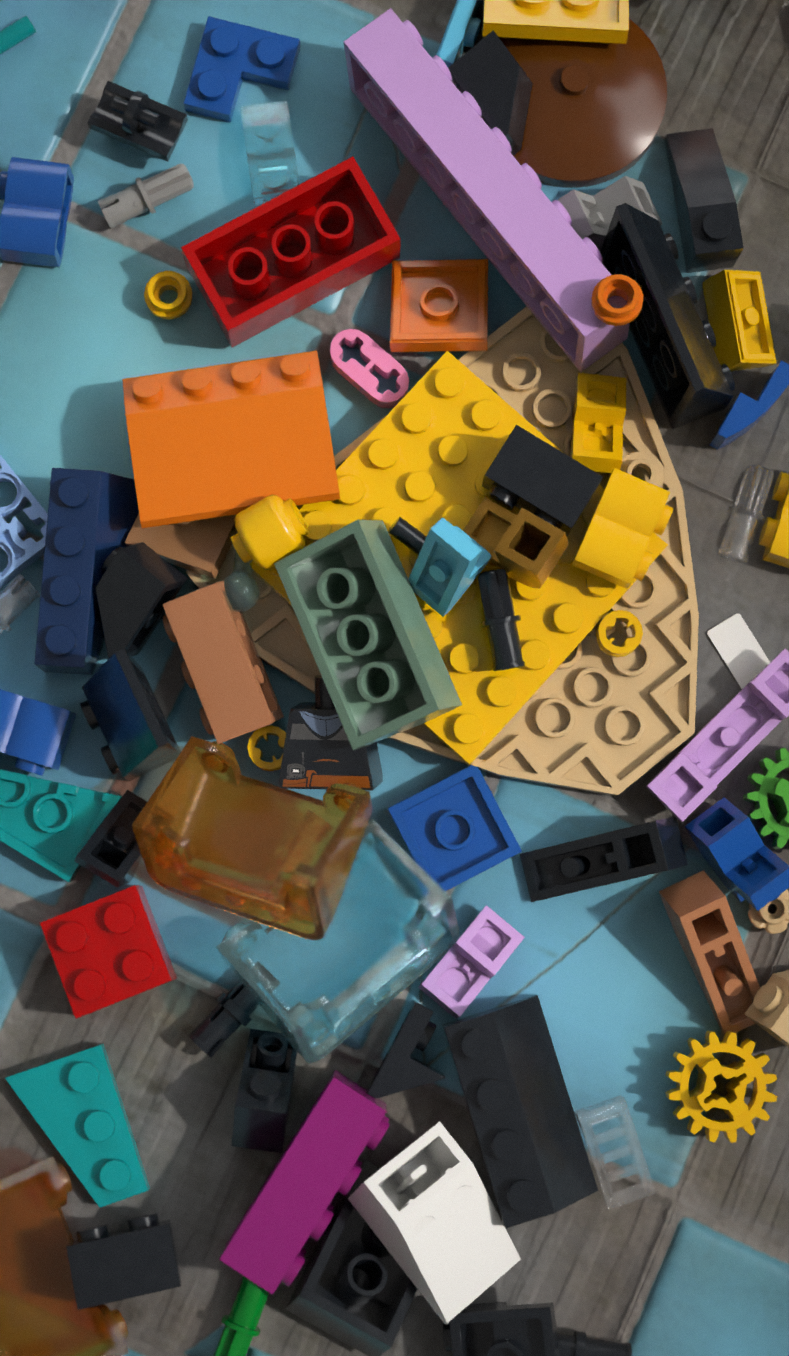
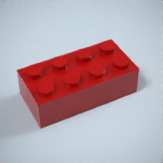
M352 156L182 246L181 250L188 271L233 348L392 263V261L398 260L400 258L401 238L355 158Z

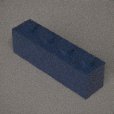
M52 468L34 665L44 672L93 675L105 641L96 586L105 573L102 570V565L106 558L116 548L127 547L124 542L139 514L134 479L103 471Z

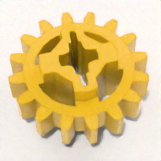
M711 1030L706 1031V1044L701 1045L696 1039L689 1038L687 1043L691 1052L687 1056L675 1052L673 1057L681 1064L678 1071H666L665 1074L666 1077L676 1082V1088L665 1092L666 1098L680 1101V1105L673 1111V1115L677 1119L690 1116L691 1119L688 1122L687 1130L694 1135L704 1126L706 1139L710 1142L716 1141L719 1131H723L724 1136L729 1142H736V1129L739 1128L752 1136L756 1132L751 1121L755 1117L768 1121L770 1118L768 1113L762 1109L763 1103L777 1101L776 1095L766 1091V1084L776 1081L777 1076L762 1070V1067L767 1064L770 1058L764 1053L752 1056L751 1053L754 1050L755 1042L750 1039H745L739 1046H736L737 1036L736 1033L731 1031L725 1033L722 1042H719L716 1033ZM728 1052L738 1056L741 1060L738 1062L734 1061L728 1066L722 1065L712 1054ZM696 1067L699 1072L696 1087L689 1091V1078L693 1068ZM717 1075L725 1079H731L725 1086L728 1092L725 1097L716 1093L711 1094V1091L716 1088L714 1078ZM753 1081L752 1096L748 1105H746L744 1101L746 1087ZM713 1107L721 1108L728 1114L729 1119H710L703 1116L701 1112H707Z

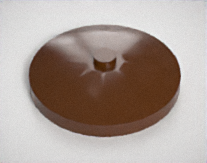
M629 19V32L626 44L499 37L533 83L522 148L514 155V158L520 165L527 163L535 171L541 183L564 188H581L601 184L623 174L644 156L656 138L664 117L667 102V81L661 58L655 46L644 31L632 20Z

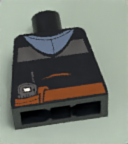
M314 676L315 702L299 703L292 707L289 713L279 788L373 791L383 782L377 742L356 750L352 749L322 676Z

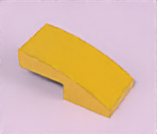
M578 373L573 415L571 458L594 472L612 473L614 468L620 470L623 454V423L626 414L627 378Z

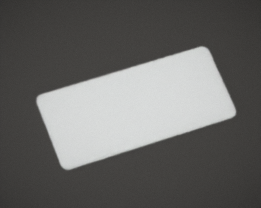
M737 613L708 630L707 635L741 689L770 663L740 614Z

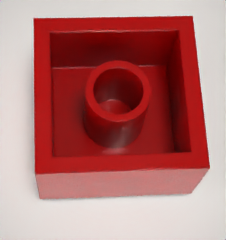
M131 886L40 922L75 1019L177 979L142 886Z

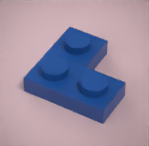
M208 16L184 100L185 111L231 123L243 79L289 91L300 51V39Z

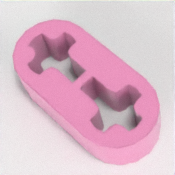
M347 329L335 335L330 346V359L335 370L373 404L387 409L395 407L409 390V377L405 368L360 330ZM356 344L360 345V357L367 365L363 367L353 358L347 362L342 361L343 349L341 347L346 345L349 348H353ZM375 370L385 379H389L392 375L396 376V388L398 391L395 394L390 390H386L383 394L379 393V381L371 373Z

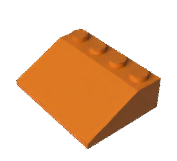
M317 350L122 379L125 416L142 528L236 515L269 495H277L284 501L292 499L296 506L340 499Z

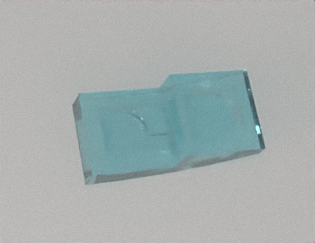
M287 101L240 107L254 204L265 203L299 185Z

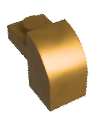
M486 497L463 530L490 553L491 558L489 561L505 569L508 577L536 589L542 587L569 546L566 533L524 508H521L516 515Z

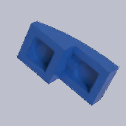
M782 360L779 362L757 400L740 392L712 439L711 447L718 450L732 443L760 421L788 387L789 364Z

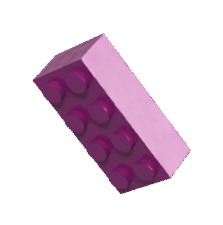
M335 1070L229 1238L219 1260L272 1295L280 1282L289 1287L305 1262L304 1256L307 1250L302 1248L309 1236L318 1241L334 1215L332 1211L335 1206L330 1204L337 1191L346 1196L362 1170L360 1168L362 1162L358 1160L361 1152L365 1146L374 1151L390 1125L388 1123L389 1118L385 1116L387 1112L386 1102L380 1098L376 1099L368 1095L365 1088Z

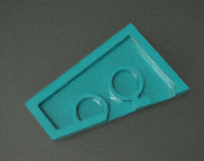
M104 1043L5 1078L99 1208L150 1189Z

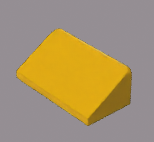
M723 270L704 280L703 292L708 321L716 338V347L713 349L720 365L726 364L732 372L777 364L761 273L756 271Z

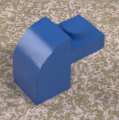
M725 797L685 826L704 859L722 883L740 902L746 900L758 911L769 902L777 899L782 892L789 888V865L764 845L749 817Z

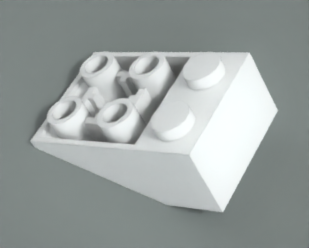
M438 1122L364 1181L348 1198L445 1325L521 1260L472 1161L441 1122Z

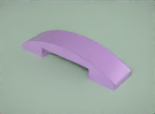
M786 648L782 650L646 786L680 822H683L717 788V785L783 719L789 716V651Z

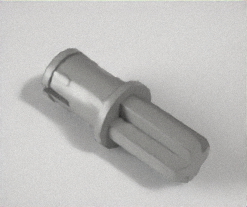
M178 164L144 181L138 177L135 179L136 184L114 195L112 194L104 199H100L98 203L100 208H102V213L108 225L113 229L149 210L151 214L155 213L154 207L192 190L194 182L187 167L184 164Z

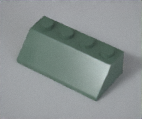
M356 520L274 563L353 750L419 726L462 706L383 520Z

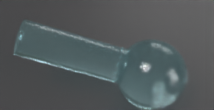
M236 550L233 572L224 579L225 591L223 593L230 610L244 612L251 609L257 603L260 589L257 581L252 577V560L244 563Z

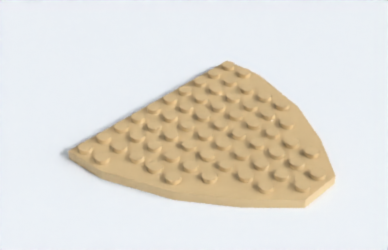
M526 306L488 336V351H468L458 360L569 457H571L578 373L627 378L622 458L636 451L648 452L658 458L665 472L662 489L670 492L665 505L674 509L662 536L656 534L668 546L649 566L643 580H637L607 613L624 610L638 618L642 625L643 635L637 648L624 657L608 656L601 651L596 642L595 634L598 623L471 765L478 767L479 770L501 777L617 796L695 733L699 612L683 489L626 346L623 343L619 344L584 371L580 372ZM384 418L334 456L336 470ZM638 467L632 470V476L646 482L649 480V474L644 468ZM596 472L603 477L600 485L605 488L611 473ZM232 544L216 579L190 570L186 571L187 576L198 589L230 579L258 656L261 660L315 694L314 676L321 675L294 609L249 569L248 564L251 561L244 563ZM616 621L615 626L611 630H606L607 639L614 638L612 642L614 646L622 647L623 642L627 638H632L631 629L624 630L626 626L624 622ZM423 724L388 737L397 742L467 765Z

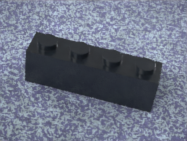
M538 995L442 1024L505 1229L556 1213L597 1192V1184Z

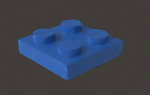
M473 765L387 809L433 898L522 852L481 771Z

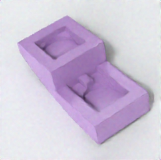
M486 905L418 988L451 1016L458 1019L525 937Z

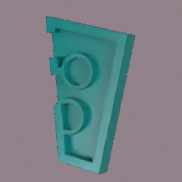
M0 769V841L71 883L81 865L75 862L77 854L122 796Z

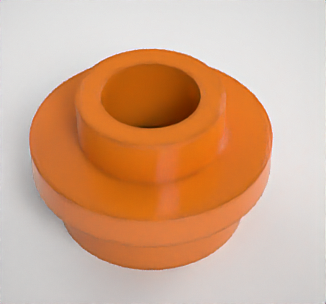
M621 274L610 275L603 278L595 286L591 299L592 309L595 315L608 325H626L635 320L640 314L643 305V292L638 283L632 278ZM613 296H620L626 301V305L622 308H613L609 305L608 299Z

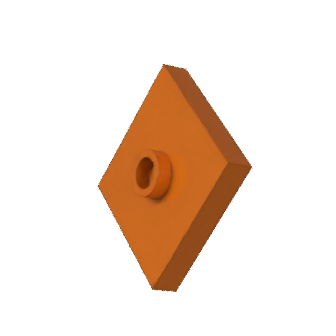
M488 259L392 261L391 352L488 351Z

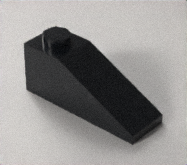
M713 128L666 134L665 143L686 273L734 267L744 246L735 196Z
M676 817L656 820L520 854L531 902L688 866Z

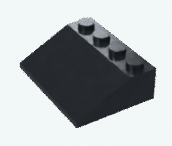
M624 203L616 206L600 252L603 258L601 263L611 275L621 274L632 278L638 283L643 292L641 312L635 320L630 322L629 329L671 428L675 429L725 409L734 397L732 393L735 390L734 379L726 364L720 365L713 348L716 347V338L713 329L707 320L701 321L694 305L697 304L696 290L691 279L688 276L682 277L676 263L679 259L678 249L671 234H664L657 219L629 204Z

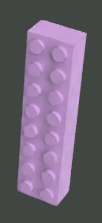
M390 8L343 41L351 91L580 372L584 371L625 341L628 336L630 323L622 326L608 325L602 322L592 309L591 299L595 286L603 278L611 275L601 263L603 258L599 249L588 237L581 239L571 227L572 220L565 207L557 200L551 202L542 192V185L535 171L527 163L523 165L518 163L511 154L510 143L502 131L497 127L490 129L481 118V109L474 97L469 92L464 91L461 93L452 83L450 70L444 61L437 55L431 57L423 48L422 38L415 26L409 20L402 22ZM613 296L608 299L609 305L613 308H622L626 305V301L620 296Z

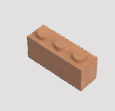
M230 579L213 583L162 604L166 613L163 616L166 633L172 642L178 643L185 660L181 663L183 676L191 689L196 688L203 706L200 708L201 721L208 734H214L218 744L270 725L284 717L262 660L258 656Z

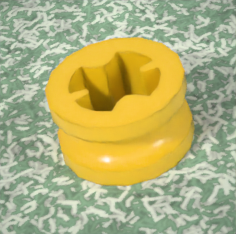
M624 610L612 611L605 615L597 626L596 642L601 651L608 656L624 657L632 653L640 644L643 631L640 621L632 613ZM616 621L624 622L626 624L624 630L630 628L632 632V638H627L623 642L622 647L614 646L612 644L614 638L608 640L606 637V630H611L615 626Z
M268 725L253 732L249 738L247 749L249 757L257 767L271 772L281 769L283 754L278 760L275 756H272L273 762H265L261 760L263 752L257 748V744L263 737L268 742V735H274L279 737L278 746L284 750L286 732L279 727Z

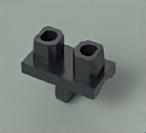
M107 81L100 102L90 116L88 125L92 130L168 162L188 118L187 114L150 99L148 94L139 90L134 92Z

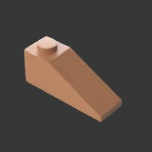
M704 870L660 890L659 894L674 932L724 1035L727 1031L737 1033L755 1024L745 1013L753 1003L755 994L760 989L724 893Z

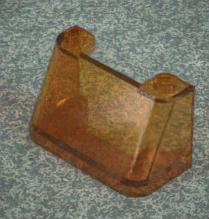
M192 736L132 824V828L148 874L164 889L298 937L315 941L321 940L325 936L334 920L372 815L373 807L370 792L352 783L331 784L324 793L322 801L241 774L235 754L230 747L224 743L218 744L217 741L209 742Z
M54 1156L0 1177V1356H123L129 1353L124 1340L128 1337V1329L119 1310L116 1308L110 1310L105 1304L77 1310L66 1248L69 1242L74 1240L61 1209L67 1204V1194L72 1191V1185L66 1169L62 1164H56Z

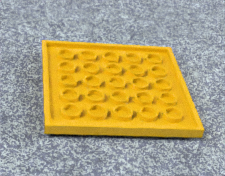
M446 351L337 468L340 499L304 504L299 509L310 532L304 536L305 547L356 520H383L387 531H389L392 524L400 516L427 536L430 528L440 519L445 518L453 526L464 530L485 497L488 498L486 494L489 490L482 487L484 476L516 424L559 451L561 450L449 351ZM600 484L567 536L569 546L542 587L539 589L532 588L508 577L515 615H520L521 621L516 623L525 666L493 671L492 666L494 665L487 627L481 628V622L485 621L478 576L444 617L415 594L462 703V706L425 722L423 725L468 766L471 765L637 581V579L633 578L629 587L625 589L572 566L574 557L604 491ZM515 506L513 510H511V512L516 515L520 511V509H518ZM655 533L652 534L646 551L654 554L650 565L668 546ZM389 534L405 573L409 578L418 555ZM252 560L248 564L249 569L291 605L276 567L264 570ZM489 561L480 573L502 568Z

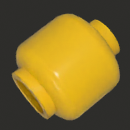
M269 495L236 515L235 527L237 534L231 536V541L244 563L253 560L262 569L270 570L275 567L274 563L305 547L304 536L310 532L300 510L292 499L284 501L277 495Z

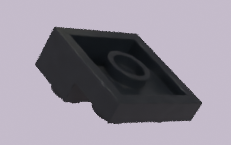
M506 1302L469 1304L446 1325L443 1323L444 1346L446 1351L453 1352V1356H560L553 1302L507 1306Z

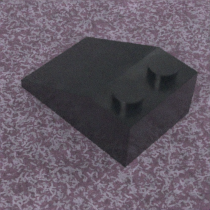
M125 649L115 652L82 686L87 700L80 703V706L91 729L101 728L108 745L100 749L111 773L114 775L121 772L124 779L131 781L183 755L143 669Z
M365 1160L360 1167L362 1170L347 1195L344 1196L308 1261L285 1309L367 1356H380L392 1347L417 1292V1288L348 1199L364 1181L381 1169Z

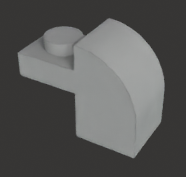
M628 176L622 177L593 196L573 189L557 199L569 213L572 220L571 227L581 239L584 237L591 239L600 252L616 206L627 203L657 219L660 226L662 225V221L644 183Z

